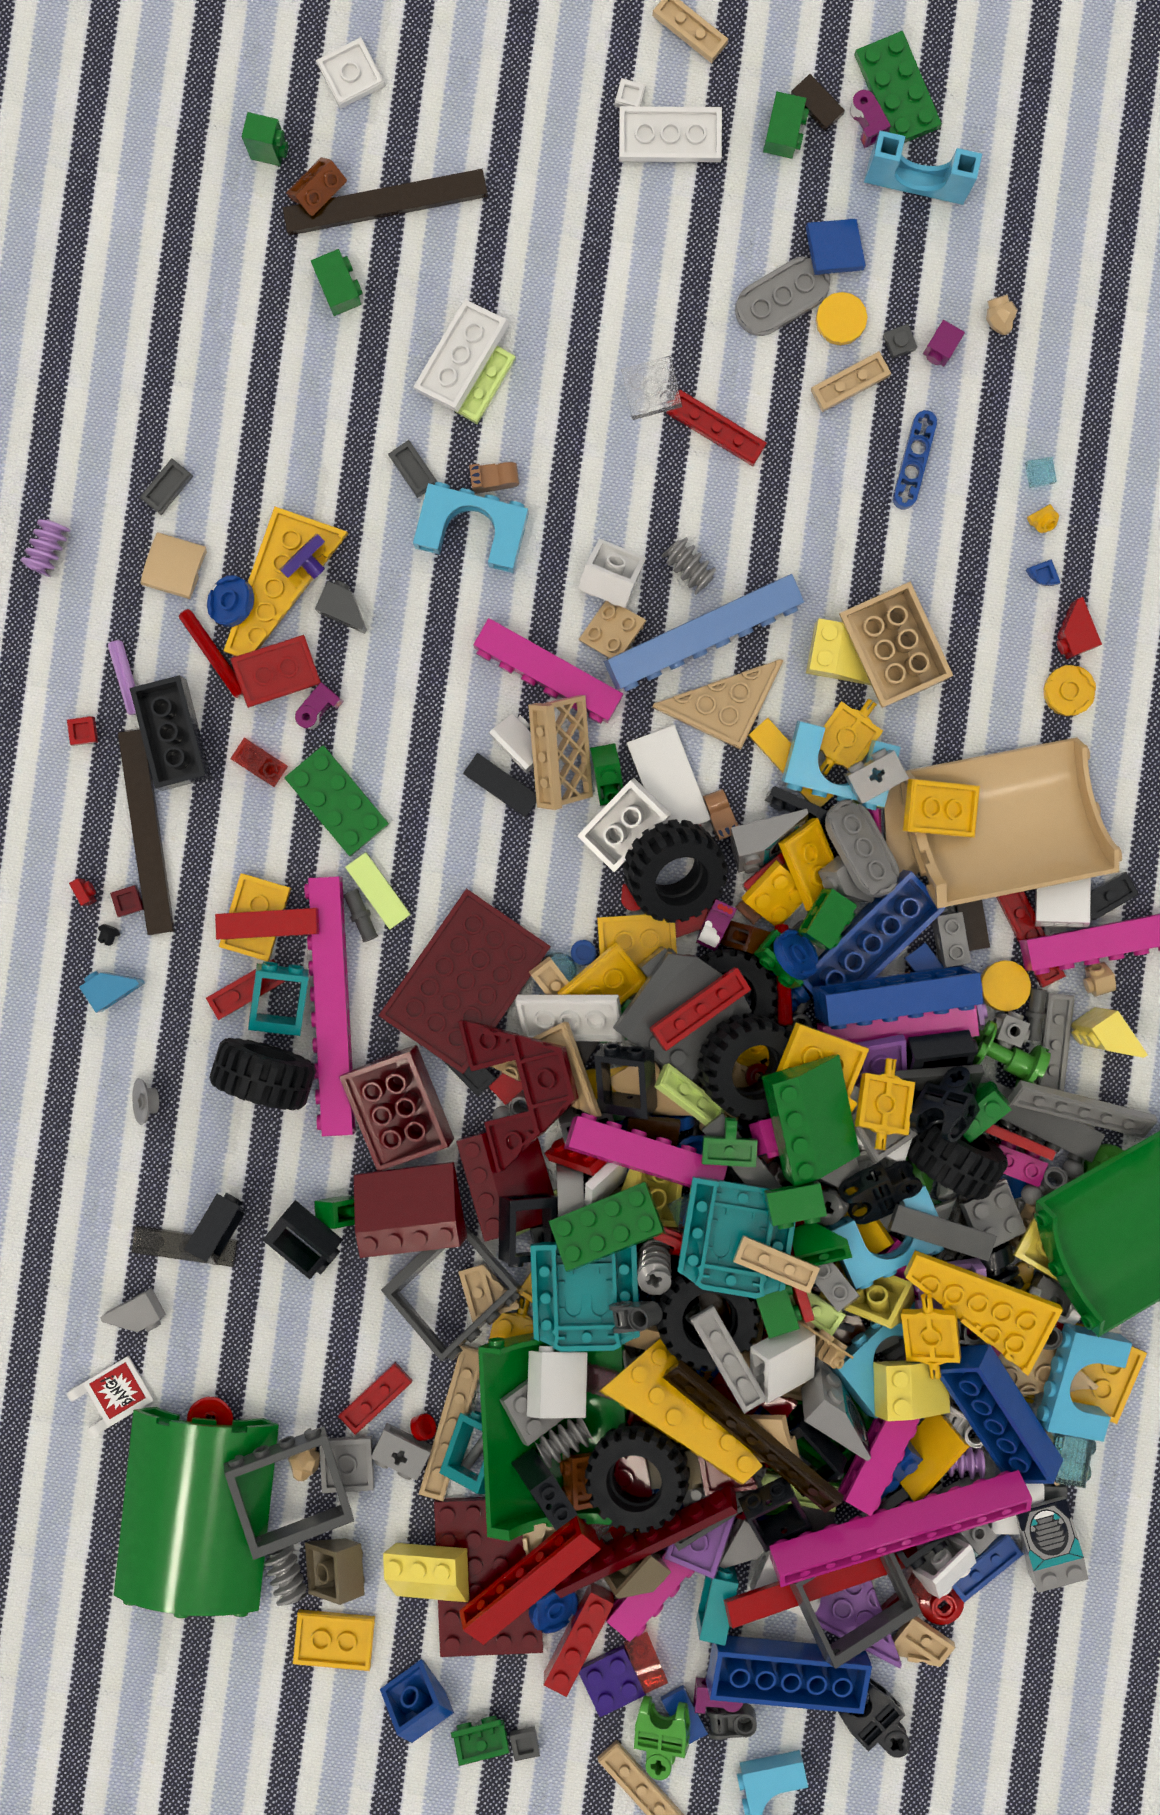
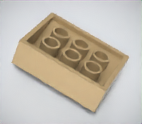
M911 581L839 613L882 708L924 691L953 676Z

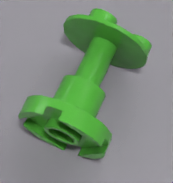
M990 1020L986 1023L983 1031L979 1029V1036L973 1037L978 1045V1054L975 1055L973 1065L980 1064L986 1055L1004 1064L1003 1070L1017 1076L1015 1087L1020 1080L1033 1083L1038 1076L1043 1078L1050 1062L1051 1053L1048 1052L1049 1049L1037 1045L1030 1053L1017 1047L1009 1050L993 1042L997 1032V1023Z

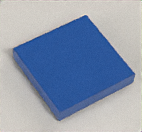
M857 219L807 223L805 228L814 275L864 270L866 264Z

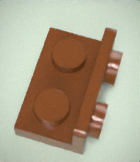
M320 157L286 194L293 202L301 204L306 212L313 216L347 182V179L332 160Z
M592 1452L576 1455L570 1453L571 1456L569 1458L562 1453L563 1460L560 1462V1471L563 1476V1486L561 1489L576 1511L593 1508L589 1501L592 1494H587L585 1484L588 1481L585 1478V1470L589 1464L588 1460Z

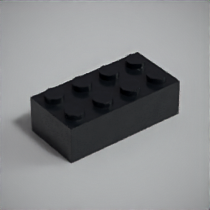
M178 675L129 688L155 789L164 791L211 779L187 679Z

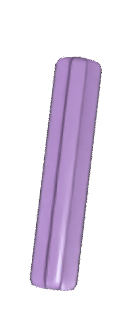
M115 640L108 643L109 652L126 711L129 715H136L129 689L135 687L134 679L123 642Z

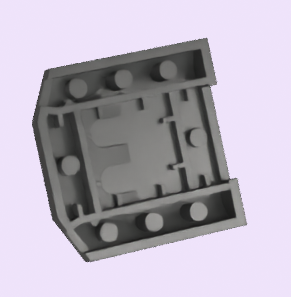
M666 952L613 1028L635 1045L641 1046L644 1049L654 1050V1057L663 1064H671L699 1086L701 1082L698 1074L702 1071L697 1067L698 1059L703 1058L700 1049L702 1044L707 1045L709 1039L706 1037L710 1032L715 1033L718 1030L717 1025L722 1021L726 1024L729 1023V1018L738 1015L743 1019V1014L751 1013V1009L745 997L742 996L669 1050H663L649 1028L723 975L695 955Z

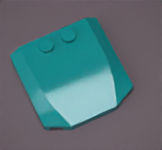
M692 1176L677 1271L691 1280L696 1286L707 1291L757 1299L775 1291L785 1290V1283L733 1262V1258L743 1235L791 1255L796 1222H793L794 1227L787 1229H778L777 1226L771 1225L764 1190L772 1188Z
M541 1242L530 1245L533 1334L535 1340L553 1346L554 1349L560 1352L614 1351L628 1341L640 1337L639 1331L613 1333L615 1323L613 1311L609 1309V1305L615 1302H639L637 1245L570 1272L565 1270L556 1242Z

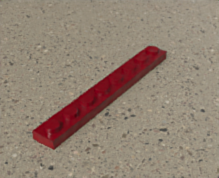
M728 1486L677 1511L675 1517L670 1522L665 1521L664 1526L657 1530L651 1526L649 1532L640 1533V1530L605 1546L555 1587V1593L560 1598H563L738 1513L736 1492L731 1486Z

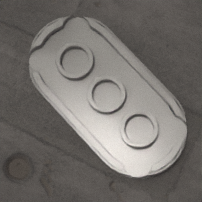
M801 256L792 259L742 290L735 306V315L739 325L746 332L756 336H765L777 331L823 302L829 291L830 274L814 275L811 258Z
M842 800L833 805L826 814V831L853 882L861 892L870 897L878 898L891 893L898 884L899 867L870 812L860 803L857 805L852 800Z

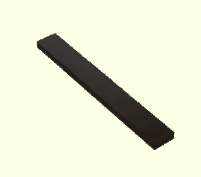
M482 168L333 197L313 216L309 215L301 204L282 208L287 233L290 236L488 197Z
M140 729L119 732L118 739L147 935L174 932L175 928L154 786Z
M679 1360L665 1371L663 1378L822 1511L826 1513L842 1503L843 1494L747 1414H744L741 1409L682 1360Z

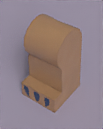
M504 462L496 465H469L472 490L475 494L514 488L519 485L517 463Z
M723 789L703 796L717 841L730 837L731 828L739 825L735 820Z

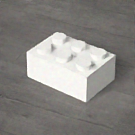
M634 778L621 789L577 837L615 872L626 862L625 856L628 850L633 849L631 845L636 838L640 839L643 836L642 832L646 829L650 831L655 828V824L663 823L671 813Z

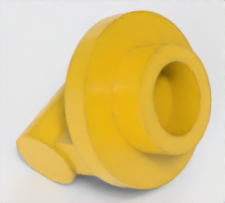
M1049 504L1028 516L1027 520L1038 532L1046 533L1056 527L1059 514Z

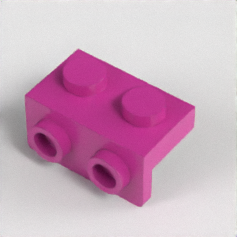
M1002 1140L1001 1144L994 1142L1007 1157L1008 1167L1003 1174L1036 1187L1040 1186L1049 1163L1040 1160V1155L1025 1150V1153L1015 1150L1017 1146Z

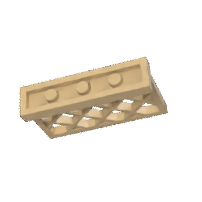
M577 695L547 703L529 704L537 808L557 810L561 809L562 805L593 797L585 695ZM577 703V713L573 717L569 712L573 704ZM554 708H557L561 712L556 722ZM566 718L571 722L567 732L561 728ZM576 728L579 731L577 743L571 738ZM557 733L563 738L558 748ZM569 744L573 750L567 758L563 752ZM578 754L581 756L579 768L573 764ZM559 759L565 763L560 773ZM571 769L575 775L569 783L565 777ZM580 779L583 781L584 792L582 793L575 789ZM561 785L567 788L563 797H561Z

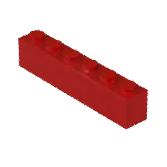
M575 1516L459 1610L463 1631L481 1644H486L601 1550L596 1530L586 1524L581 1518Z

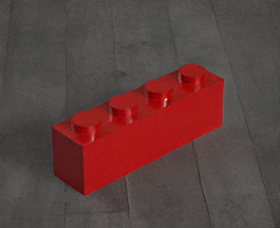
M596 1583L588 1585L578 1604L577 1612L572 1616L544 1671V1686L567 1697L614 1605V1594L612 1591Z

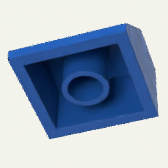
M422 1659L380 1688L396 1734L411 1743L454 1713L444 1688Z

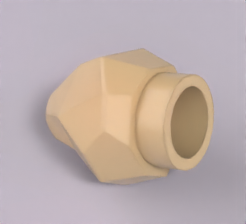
M1007 294L987 301L989 308L987 309L986 321L994 331L1001 335H1007L1011 332L1013 320L1018 311L1014 303L1009 301Z
M316 1447L288 1457L293 1478L297 1481H305L317 1471L320 1463V1454L316 1451Z

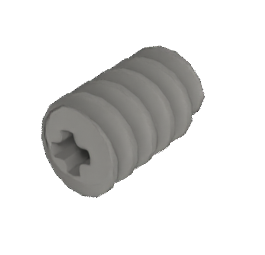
M686 537L672 544L662 554L661 558L669 556L666 562L668 566L676 563L673 571L675 573L683 571L681 575L682 581L690 578L687 586L689 588L697 586L694 593L696 595L712 581L716 568L706 570L709 561L699 562L702 553L693 555L695 546L692 545L686 548L685 545L688 541Z
M655 1239L646 1241L639 1248L637 1279L638 1285L644 1292L651 1295H661L671 1285V1254L669 1245Z
M576 1418V1424L572 1420L567 1419V1429L558 1424V1434L550 1429L548 1430L549 1439L542 1435L539 1437L540 1444L535 1442L548 1468L552 1467L551 1458L558 1463L561 1462L560 1453L569 1458L571 1456L570 1448L577 1453L580 1452V1442L586 1448L589 1447L588 1438L592 1439V1436L582 1418Z
M294 1545L268 1554L267 1556L270 1558L264 1562V1566H273L267 1572V1576L276 1575V1578L270 1582V1585H279V1588L273 1592L274 1596L282 1595V1598L276 1602L277 1606L290 1605L307 1596V1593H305L307 1586L302 1583L304 1577L299 1573L301 1567L296 1563L297 1555L293 1553Z

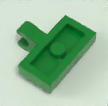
M725 1117V1137L703 1136L702 1164L756 1167L758 1140L756 1138L736 1137V1118Z

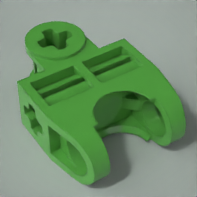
M644 1695L635 1724L634 1749L646 1751L645 1767L647 1773L653 1779H666L671 1773L675 1758H685L689 1748L691 1723L687 1703L679 1702L676 1713L670 1717H665L657 1712L655 1703H652V1696Z

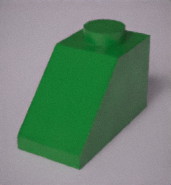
M354 1196L331 1197L314 1201L315 1217L327 1227L336 1229L355 1225Z
M817 1223L801 1224L795 1228L792 1243L795 1257L816 1266L852 1258L846 1238Z

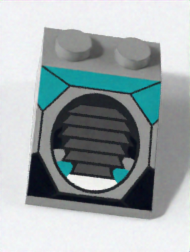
M804 809L732 827L730 845L738 873L744 871L745 873L756 872L760 867H763L781 852L778 843L807 822L808 810Z
M820 1367L814 1374V1378L807 1381L801 1387L804 1421L861 1458L869 1461L871 1454L866 1423L840 1378L836 1374L827 1372Z
M1065 1496L1032 1504L1031 1511L1016 1515L1028 1574L1038 1593L1088 1579L1084 1556Z

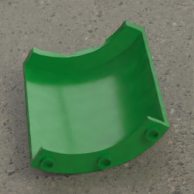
M1160 1131L1036 1200L1034 1218L1037 1222L1041 1242L1049 1261L1048 1268L1057 1278L1070 1302L1081 1316L1083 1325L1088 1330H1092L1097 1337L1102 1336L1160 1301Z
M533 1333L508 1338H490L488 1340L489 1343L478 1347L487 1537L511 1541L516 1537L534 1531V1526L546 1523L547 1527H553L511 1464L531 1448H534L544 1462L535 1442L540 1444L539 1438L529 1446L524 1445L500 1402L502 1397L528 1379L529 1351H539V1346H550L542 1341L535 1340ZM624 1344L614 1351H578L587 1352L586 1418L582 1419L592 1439L588 1438L589 1447L587 1448L580 1442V1452L578 1453L570 1448L572 1455L593 1452L597 1443L605 1436L606 1432L612 1428L616 1430L619 1424L625 1423L628 1420L627 1409L609 1396L599 1392L625 1369L623 1362ZM564 1418L558 1424L567 1429V1419L572 1420L575 1424L577 1422L576 1418ZM558 1424L551 1428L556 1434H558ZM548 1431L543 1434L546 1439H549ZM551 1458L552 1467L548 1469L560 1487H562L563 1476L560 1471V1463ZM599 1507L576 1511L579 1518L586 1519V1524L611 1525L612 1520L609 1518L603 1520L598 1515Z
M158 1407L134 1409L113 1596L123 1600L125 1605H135L153 1611L174 1614L176 1618L226 1615L245 1617L250 1612L259 1611L265 1556L255 1560L252 1558L224 1474V1463L235 1459L236 1455L245 1456L251 1454L260 1446L268 1445L269 1447L277 1444L279 1425L265 1418L232 1420V1425H216V1419L194 1417L192 1422L179 1420L180 1414ZM275 1463L236 1477L255 1537L266 1534L268 1531Z

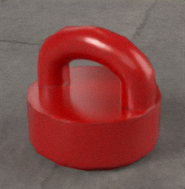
M425 1413L411 1419L410 1428L415 1439L426 1441L434 1437L436 1423L432 1416Z

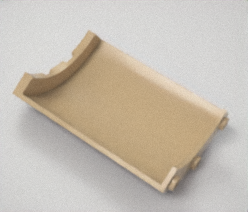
M1076 737L905 771L909 779L980 786L975 838L908 832L918 870L921 876L926 875L929 885H926V889L937 909L1119 872L1122 852L1107 832L1100 816V806L1098 802H1095L1088 767L1090 751L1087 745ZM908 779L900 783L902 804L906 803Z

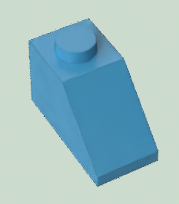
M95 971L84 978L86 983L79 988L94 1011L98 1013L105 1011L144 985L145 982L140 978L110 972L98 973Z

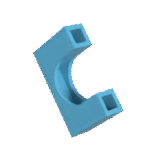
M879 131L869 158L864 183L956 204H964L977 180L982 153L957 148L950 162L944 165H920L909 161L902 155L905 136Z
M435 482V485L428 483L413 545L415 549L440 555L445 532L450 521L463 512H479L489 518L495 528L494 540L488 559L489 567L514 574L529 515L528 508H524V504L516 501H510L509 504L500 502V499L493 495L480 497L476 496L475 492L469 489L461 488L460 491L450 489V486L445 483Z
M797 721L781 780L787 783L786 788L802 791V787L812 789L811 794L824 798L827 797V793L837 795V801L857 800L848 783H831L822 775L819 769L818 755L825 727ZM872 740L866 762L873 759L871 757L873 753L883 748L886 751L894 750L896 755L899 756L901 747ZM872 769L873 774L869 778L878 780L877 775L881 771ZM889 790L862 805L872 810H876L877 806L885 807Z
M922 1185V1189L917 1195L899 1202L900 1205L938 1216L924 1185ZM848 1215L833 1225L824 1226V1228L848 1240L852 1258L840 1260L839 1262L848 1282L855 1289L868 1288L874 1284L873 1281L876 1279L893 1276L897 1273V1269L908 1265L915 1250L927 1255H935L944 1250V1247L905 1235L903 1242L898 1248L889 1253L877 1254L867 1249L855 1221Z
M913 1302L910 1309H915V1302ZM871 1321L870 1327L865 1332L857 1334L852 1339V1344L845 1350L854 1358L851 1359L846 1355L843 1359L844 1365L840 1369H833L829 1366L867 1416L878 1418L875 1416L873 1360L875 1351L879 1344L888 1337L898 1336L904 1341L902 1322L890 1329Z
M1064 1323L1061 1331L1063 1340L1051 1360V1371L1048 1381L1044 1384V1395L1041 1405L1037 1409V1419L1047 1432L1104 1442L1111 1417L1098 1406L1072 1402L1070 1386L1075 1375L1082 1368L1090 1364L1100 1363L1125 1368L1132 1343L1118 1333L1107 1332L1097 1337L1092 1330H1088L1086 1327Z
M800 1750L740 1762L742 1773H738L737 1778L740 1791L745 1790L747 1798L742 1799L745 1815H762L766 1804L774 1796L808 1788Z

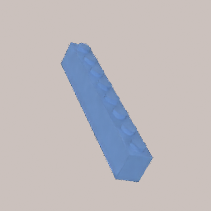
M790 574L603 662L615 689L624 688L626 692L639 686L637 681L647 677V680L650 681L662 675L660 670L668 666L673 670L684 665L683 659L691 655L693 659L699 658L708 653L706 649L715 645L716 648H720L731 642L729 638L736 634L741 638L754 632L752 627L759 623L764 627L775 622L774 616L783 613L784 616H788L798 611L797 606L804 603V600L793 574Z

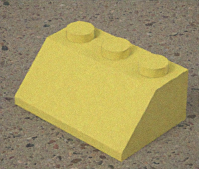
M1094 1007L1072 1022L1071 1027L1074 1031L1071 1034L1080 1045L1083 1044L1084 1046L1142 1058L1148 1055L1117 1010Z
M837 1261L835 1266L847 1279L840 1262ZM894 1275L876 1279L873 1281L874 1284L868 1288L855 1289L860 1297L848 1306L845 1311L890 1329L902 1322V1309H910L915 1300L913 1283ZM821 1291L819 1296L830 1303V1301Z
M395 1543L383 1553L384 1580L396 1596L457 1602L469 1601L467 1548Z

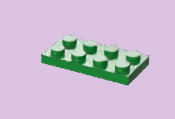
M903 30L855 50L854 56L867 87L875 96L891 125L889 133L905 136L904 143L940 129L942 123Z
M324 745L284 777L350 857L389 825L388 821Z
M646 1182L549 1221L566 1272L573 1271L665 1233L648 1183Z

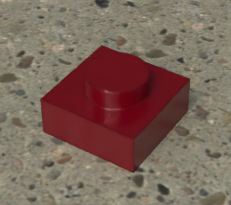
M137 885L110 893L117 917H124L144 910Z

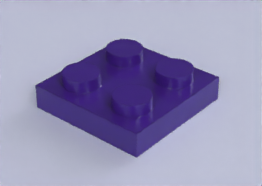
M624 1644L584 1663L579 1672L599 1717L646 1695V1690Z

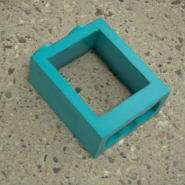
M264 961L262 964L257 963L248 1030L300 1036L309 970L295 964L283 967L271 961ZM262 978L301 982L296 1017L257 1013Z
M472 1410L471 1414L460 1413L439 1473L476 1494H485L484 1461L479 1475L461 1465L473 1429L476 1428L482 1431L481 1412Z
M719 1566L715 1579L705 1576L696 1617L699 1640L724 1646L726 1644L729 1623L724 1599L736 1596L739 1584L734 1566L727 1568Z

